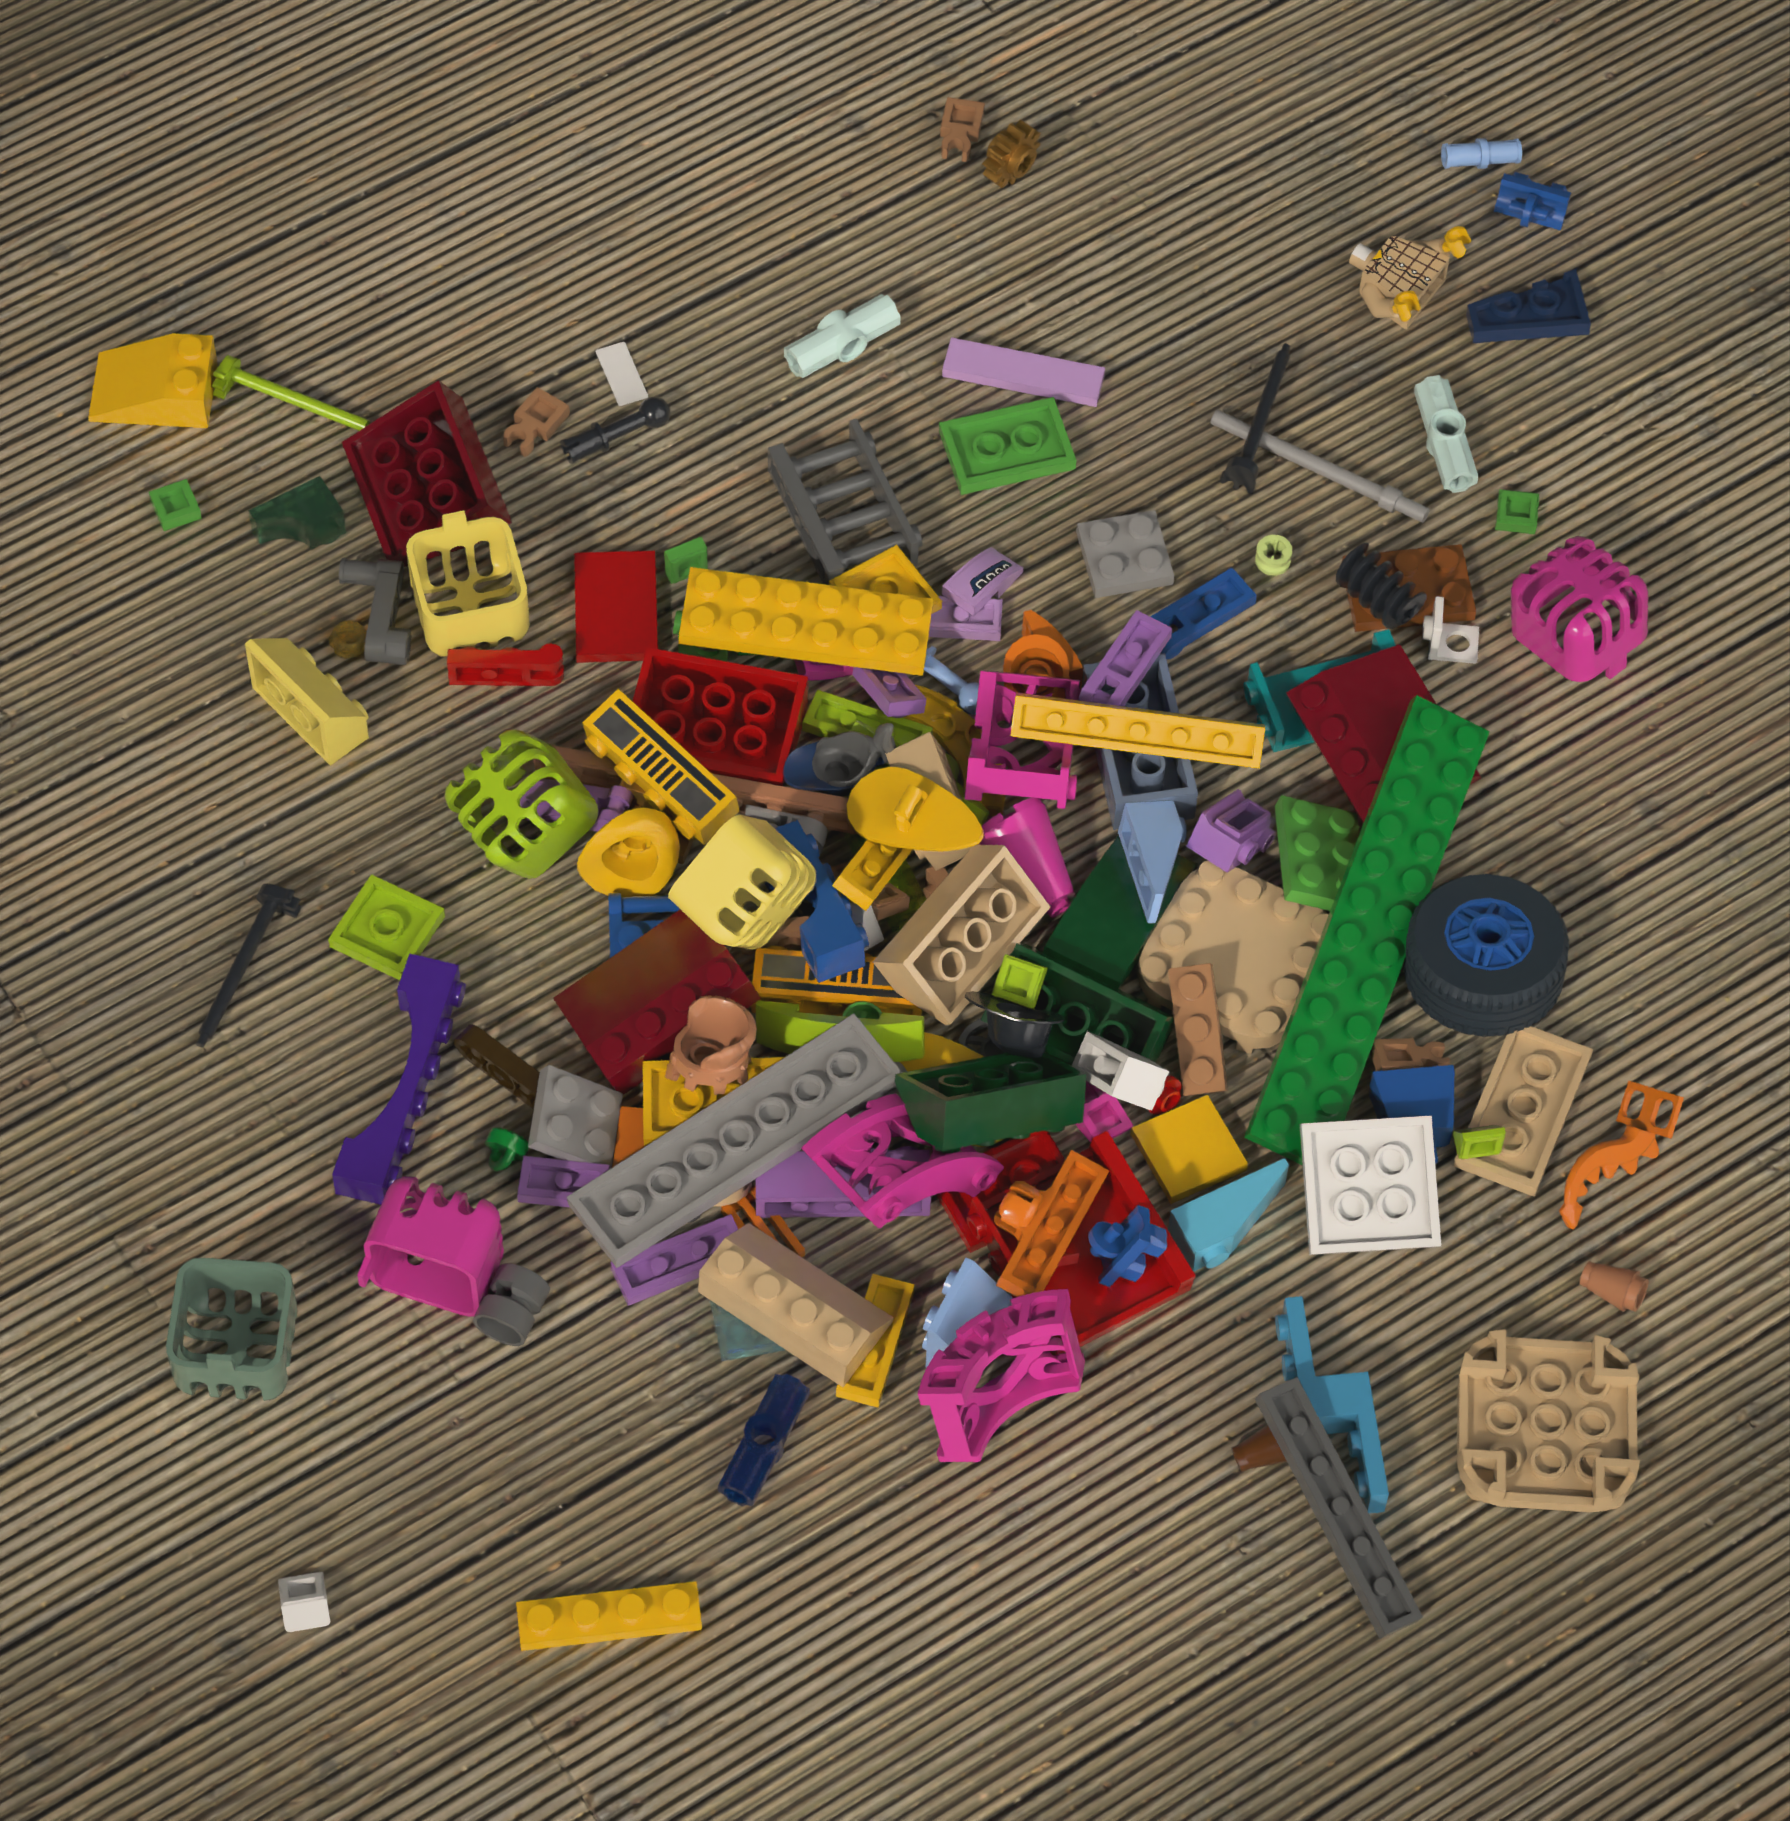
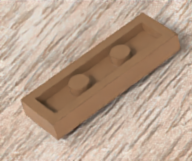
M1207 963L1170 968L1168 973L1183 1096L1189 1097L1227 1092L1228 1085L1213 964Z

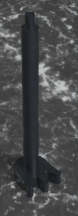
M1287 343L1283 344L1282 349L1276 354L1240 457L1231 458L1226 469L1221 474L1219 482L1224 484L1228 481H1233V489L1238 490L1240 485H1244L1249 494L1254 492L1259 468L1253 460L1290 359V345Z
M268 883L261 886L256 898L262 904V907L198 1031L200 1037L196 1042L197 1046L203 1048L208 1038L211 1039L275 912L297 918L302 906L298 905L300 899L293 896L294 890Z

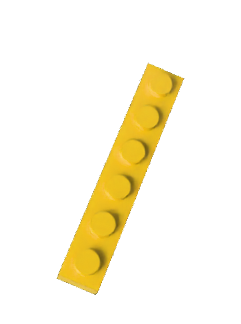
M1016 693L1011 728L1012 737L1259 769L1265 734L1264 724Z

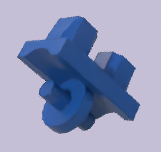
M1515 172L1512 175L1504 173L1494 212L1521 219L1520 226L1526 228L1532 222L1561 231L1571 192L1567 191L1566 186L1557 183L1543 185L1533 182L1529 175Z
M1137 1205L1121 1224L1117 1222L1113 1224L1103 1221L1098 1222L1088 1234L1089 1243L1092 1246L1090 1252L1093 1256L1099 1257L1103 1265V1271L1098 1276V1283L1108 1287L1119 1277L1136 1282L1143 1275L1146 1267V1256L1143 1253L1159 1258L1167 1248L1166 1229L1150 1224L1149 1209Z

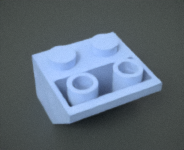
M969 1258L964 1259L959 1271L954 1269L950 1271L942 1289V1294L946 1295L940 1307L933 1305L925 1319L923 1330L927 1331L922 1349L926 1350V1367L939 1349L944 1351L957 1338L955 1331L970 1319L985 1310L990 1315L1011 1306L1010 1299L1012 1297L1005 1290L996 1286L997 1282L975 1261Z

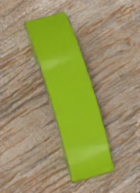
M758 1000L756 1003L757 1043L791 1054L847 1017L799 1012V1004ZM882 1012L878 1020L858 1018L893 1062L910 1061L924 1057V1016Z

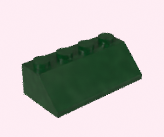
M1016 943L1011 954L1012 956L1047 967L1034 1009L1051 1011L1065 1017L1064 1022L1053 1024L1045 1049L1046 1053L1072 1065L1086 1032H1090L1146 1057L1153 1062L1157 1061L1175 1025L1173 1015L1061 962L1028 944ZM986 1010L981 1018V1021L987 1023Z
M1003 1053L895 1074V1084L902 1101L905 1103V1108L917 1137L933 1145L935 1150L939 1152L956 1153L961 1150V1147L970 1145L991 1146L999 1139L1009 1137L1025 1139L1034 1132L1044 1130L1060 1132L1065 1130V1126L1083 1123L1086 1073L1047 1053H1044L1042 1057L1037 1059Z

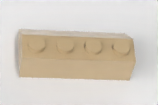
M975 845L877 956L873 963L897 994L944 1025H951L969 1004V1001L965 998L966 992H979L1001 966L1004 955H1010L1013 952L1016 943H1021L1049 910L1050 906L1005 845Z
M750 1223L725 1237L699 1271L698 1292L841 1387L846 1385L894 1319V1317Z

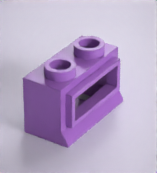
M1237 789L1201 813L1186 847L1228 873L1241 863L1244 865L1248 864L1257 852L1261 851L1264 853L1270 847L1277 833L1273 830L1276 819L1266 809L1248 798L1245 799L1241 790Z

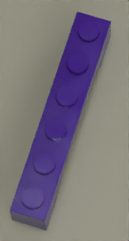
M409 954L397 988L400 1010L409 1013L412 1025L411 1045L405 1070L392 1098L379 1116L354 1139L345 1137L332 1173L335 1194L381 1205L390 1185L394 1180L402 1177V1167L399 1165L403 1153L409 1155L415 1139V1129H412L415 1118L416 1116L422 1117L424 1115L428 1101V1092H425L428 1080H435L439 1071L441 1056L437 1054L441 1043L447 1044L452 1033L453 1019H450L454 1007L459 1008L463 1002L466 984L460 980L459 965Z

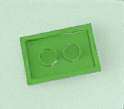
M1054 397L939 422V434L961 495L1076 469L1077 460Z
M1281 795L1275 804V816L1284 900L1330 911L1360 834L1357 813Z

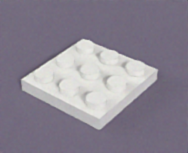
M1432 1116L1300 1124L1309 1255L1441 1246Z

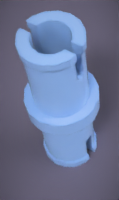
M1477 138L1472 143H1444L1441 148V161L1445 169L1462 166H1476L1478 169H1486L1491 164H1519L1522 160V145L1518 138L1501 141H1487L1486 138Z

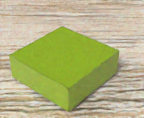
M1005 954L992 995L1029 1008H1035L1047 967Z

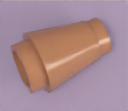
M1588 1261L1584 1267L1580 1278L1581 1286L1586 1287L1623 1312L1627 1309L1636 1312L1640 1308L1649 1284L1648 1279L1640 1276V1271L1600 1263L1596 1264Z

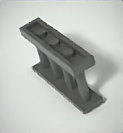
M857 418L849 421V442L798 459L795 456L789 457L783 443L768 447V472L822 583L829 585V580L848 571V567L865 562L895 545L902 549L914 566L918 565V548L923 545L917 525L909 524L875 456L876 446L869 431L863 432ZM852 457H856L863 473L813 490L810 487L804 488L801 481L802 474ZM869 487H871L878 501V504L828 521L826 518L820 519L816 512L817 505ZM885 518L894 535L844 552L841 549L835 550L831 543L832 536Z

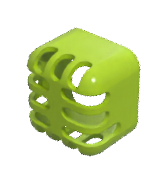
M506 730L499 734L501 741L499 750L486 746L481 751L483 758L481 767L468 763L463 768L465 775L463 784L455 780L449 782L445 790V800L450 810L459 814L458 821L472 834L473 841L485 851V857L491 863L521 877L532 879L542 875L593 827L598 817V805L566 761L551 744L521 730ZM532 759H539L547 766L534 771L515 789L508 790L507 786L512 787L527 772L522 767L526 762ZM546 777H553L560 783V785L544 792L529 807H521L520 800L522 796L538 781ZM492 798L494 800V808L483 818L481 805L486 799ZM547 801L561 816L552 823L546 822L537 813L539 803ZM506 816L508 825L497 836L490 826L500 817ZM528 818L543 831L542 834L534 840L526 838L519 831L521 820ZM510 835L518 844L525 848L520 855L513 857L501 842L503 837Z

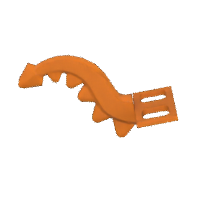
M1628 1080L1616 1119L1617 1122L1626 1124L1623 1135L1618 1139L1603 1141L1590 1146L1577 1158L1570 1169L1565 1184L1564 1204L1559 1209L1562 1219L1568 1228L1574 1230L1578 1225L1583 1207L1577 1202V1198L1585 1196L1588 1192L1584 1185L1585 1179L1592 1184H1596L1599 1181L1600 1168L1604 1177L1611 1179L1619 1165L1626 1173L1633 1175L1636 1173L1640 1156L1658 1157L1659 1148L1655 1136L1660 1135L1672 1139L1684 1097ZM1633 1092H1643L1645 1098L1639 1117L1637 1119L1629 1118L1627 1116V1109ZM1663 1100H1669L1673 1103L1672 1113L1666 1128L1657 1127L1655 1124L1656 1116Z

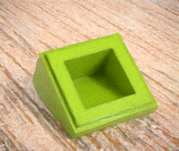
M1489 1125L1454 1130L1453 1138L1458 1158L1462 1160L1500 1154L1506 1134L1505 1127Z

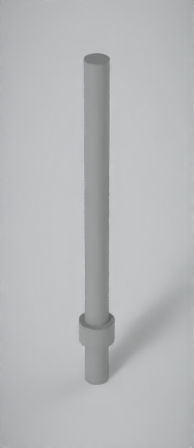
M1218 409L1211 419L1212 425L1246 440L1251 427L1250 424ZM1265 431L1263 432L1259 447L1378 502V507L1391 513L1398 511L1422 523L1427 519L1430 508L1404 497L1403 491L1390 485L1386 487L1378 485Z

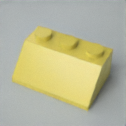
M288 638L250 639L245 643L252 688L330 766L369 738L366 721L369 717L364 707L355 699L350 701L342 693V688L338 681L329 673L324 675L316 667L313 657L305 648L301 647L298 649Z

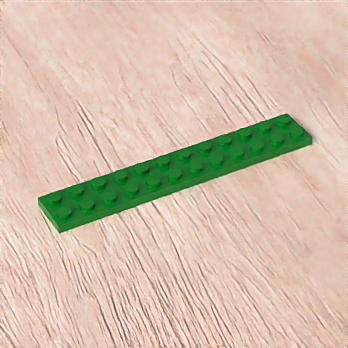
M1418 695L1410 700L1244 1138L1302 1166L1300 1124L1345 1121L1406 957V938L1411 916L1419 902L1430 893L1490 732Z

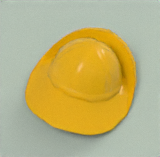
M645 807L628 810L609 821L587 842L578 857L577 871L589 886L608 896V893H621V897L652 896L663 889L677 866L680 843L676 828L664 812Z

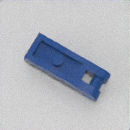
M1230 568L1150 616L1167 626L1175 624L1179 629L1172 633L1161 654L1165 653L1167 660L1174 658L1185 646L1255 605L1257 595L1233 568Z

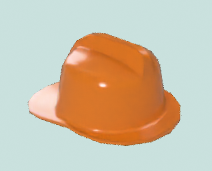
M1040 634L1023 636L1014 642L1005 654L1003 672L1070 679L1067 654L1059 642L1049 636ZM1004 682V687L1016 693L1025 694L1029 686L1028 684ZM1039 686L1036 695L1040 696L1052 693V697L1065 699L1064 688Z

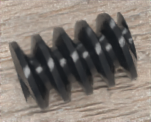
M1363 543L1353 549L1343 559L1336 574V582L1340 587L1347 588V592L1352 598H1359V603L1363 608H1370V613L1373 617L1382 619V624L1387 629L1397 628L1411 620L1421 609L1427 599V594L1420 592L1412 597L1411 595L1416 587L1415 583L1410 581L1400 587L1399 585L1403 581L1404 574L1401 571H1397L1389 577L1388 574L1393 567L1392 563L1385 561L1377 566L1381 553L1377 550L1366 556L1369 543Z

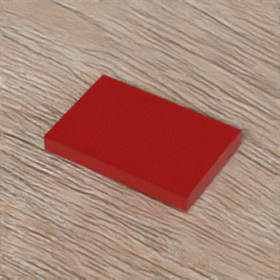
M655 550L574 553L576 663L643 661L646 647L658 649Z
M1045 1130L1034 1132L1025 1139L1013 1138L983 1152L998 1160L1004 1168L997 1175L992 1186L981 1191L976 1196L983 1202L1009 1189L1015 1181H1025L1064 1161L1065 1158L1049 1132ZM958 1191L936 1194L968 1251L972 1253L987 1246L983 1239L977 1240L973 1236L967 1224L966 1218L969 1216L971 1200L974 1197Z

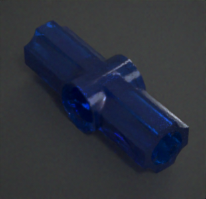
M775 1374L755 1415L746 1422L744 1436L718 1485V1492L727 1497L729 1501L742 1507L744 1505L753 1506L774 1464L778 1463L782 1458L784 1444L810 1395V1388L805 1386L800 1379L788 1374ZM760 1435H768L775 1439L772 1443L766 1445L758 1444L754 1441Z

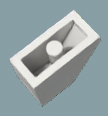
M1086 1032L1072 1064V1067L1086 1073V1081L1110 1096L1151 1111L1157 1098L1164 1090L1165 1080L1169 1073L1168 1070L1150 1059L1090 1032Z

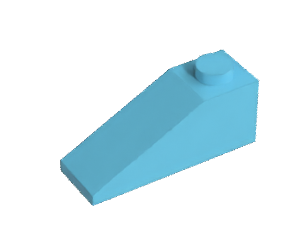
M1285 1158L1170 1211L1168 1231L1193 1272L1205 1266L1207 1268H1214L1226 1261L1229 1255L1232 1254L1286 1184L1289 1164Z

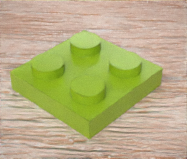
M371 874L328 938L329 947L400 980L409 954L421 955L444 920L445 910L432 902Z

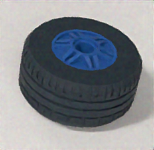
M1492 874L1468 875L1450 880L1428 893L1419 902L1411 916L1406 938V957L1403 965L1407 987L1413 999L1416 1000V1003L1426 1014L1430 1015L1431 1018L1440 1024L1458 1032L1488 1037L1512 1034L1516 1030L1517 1032L1524 1030L1525 1027L1529 1028L1532 1024L1544 1018L1547 1012L1556 1004L1561 994L1569 951L1567 927L1556 907L1544 895L1526 883L1507 876Z

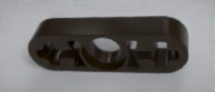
M469 1024L454 1040L457 1050L470 1063L534 1109L540 1072L481 1028Z

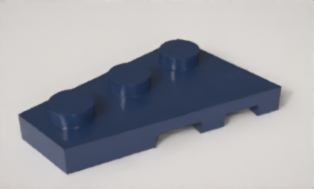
M1576 269L1565 272L1563 279L1548 283L1546 279L1532 283V289L1518 294L1507 291L1467 305L1466 317L1473 343L1589 335L1591 322Z

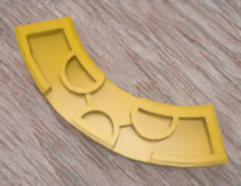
M915 684L927 699L925 711L921 714H911L903 718L933 727L934 738L957 761L963 781V788L966 789L968 759L972 738L981 739L982 729L976 728L975 719L957 706V702L939 692ZM983 793L982 800L979 802L990 812L988 816L994 817L999 813L1003 816L1005 795Z

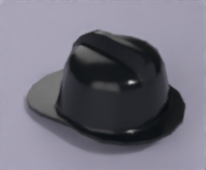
M975 991L966 992L965 998L969 1002L986 1010L988 1034L993 1043L1000 1050L1011 1055L1036 1059L1042 1057L1045 1053L1053 1024L1061 1023L1065 1020V1017L1061 1014L1029 1008L992 994Z

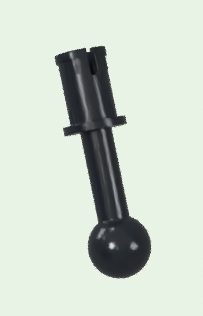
M649 397L641 403L639 411L602 428L597 422L591 423V428L561 440L562 451L564 455L569 453L570 456L567 457V460L570 464H574L576 461L600 450L605 453L609 451L608 442L643 426L649 428L664 426L670 418V407L660 397Z

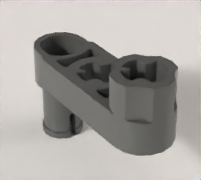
M347 558L341 559L339 584L375 586L365 639V661L406 665L409 662L412 638L411 629L395 628L404 579L403 561L378 559L377 562H368Z

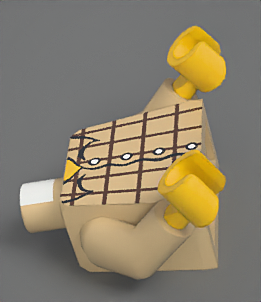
M1463 226L1453 227L1447 231L1445 237L1429 241L1405 240L1393 236L1388 238L1378 252L1361 243L1358 244L1351 254L1349 264L1363 271L1359 293L1371 314L1375 318H1390L1407 330L1446 281L1450 259L1448 256L1452 253L1455 258L1463 257L1466 253L1463 244H1469L1472 240Z

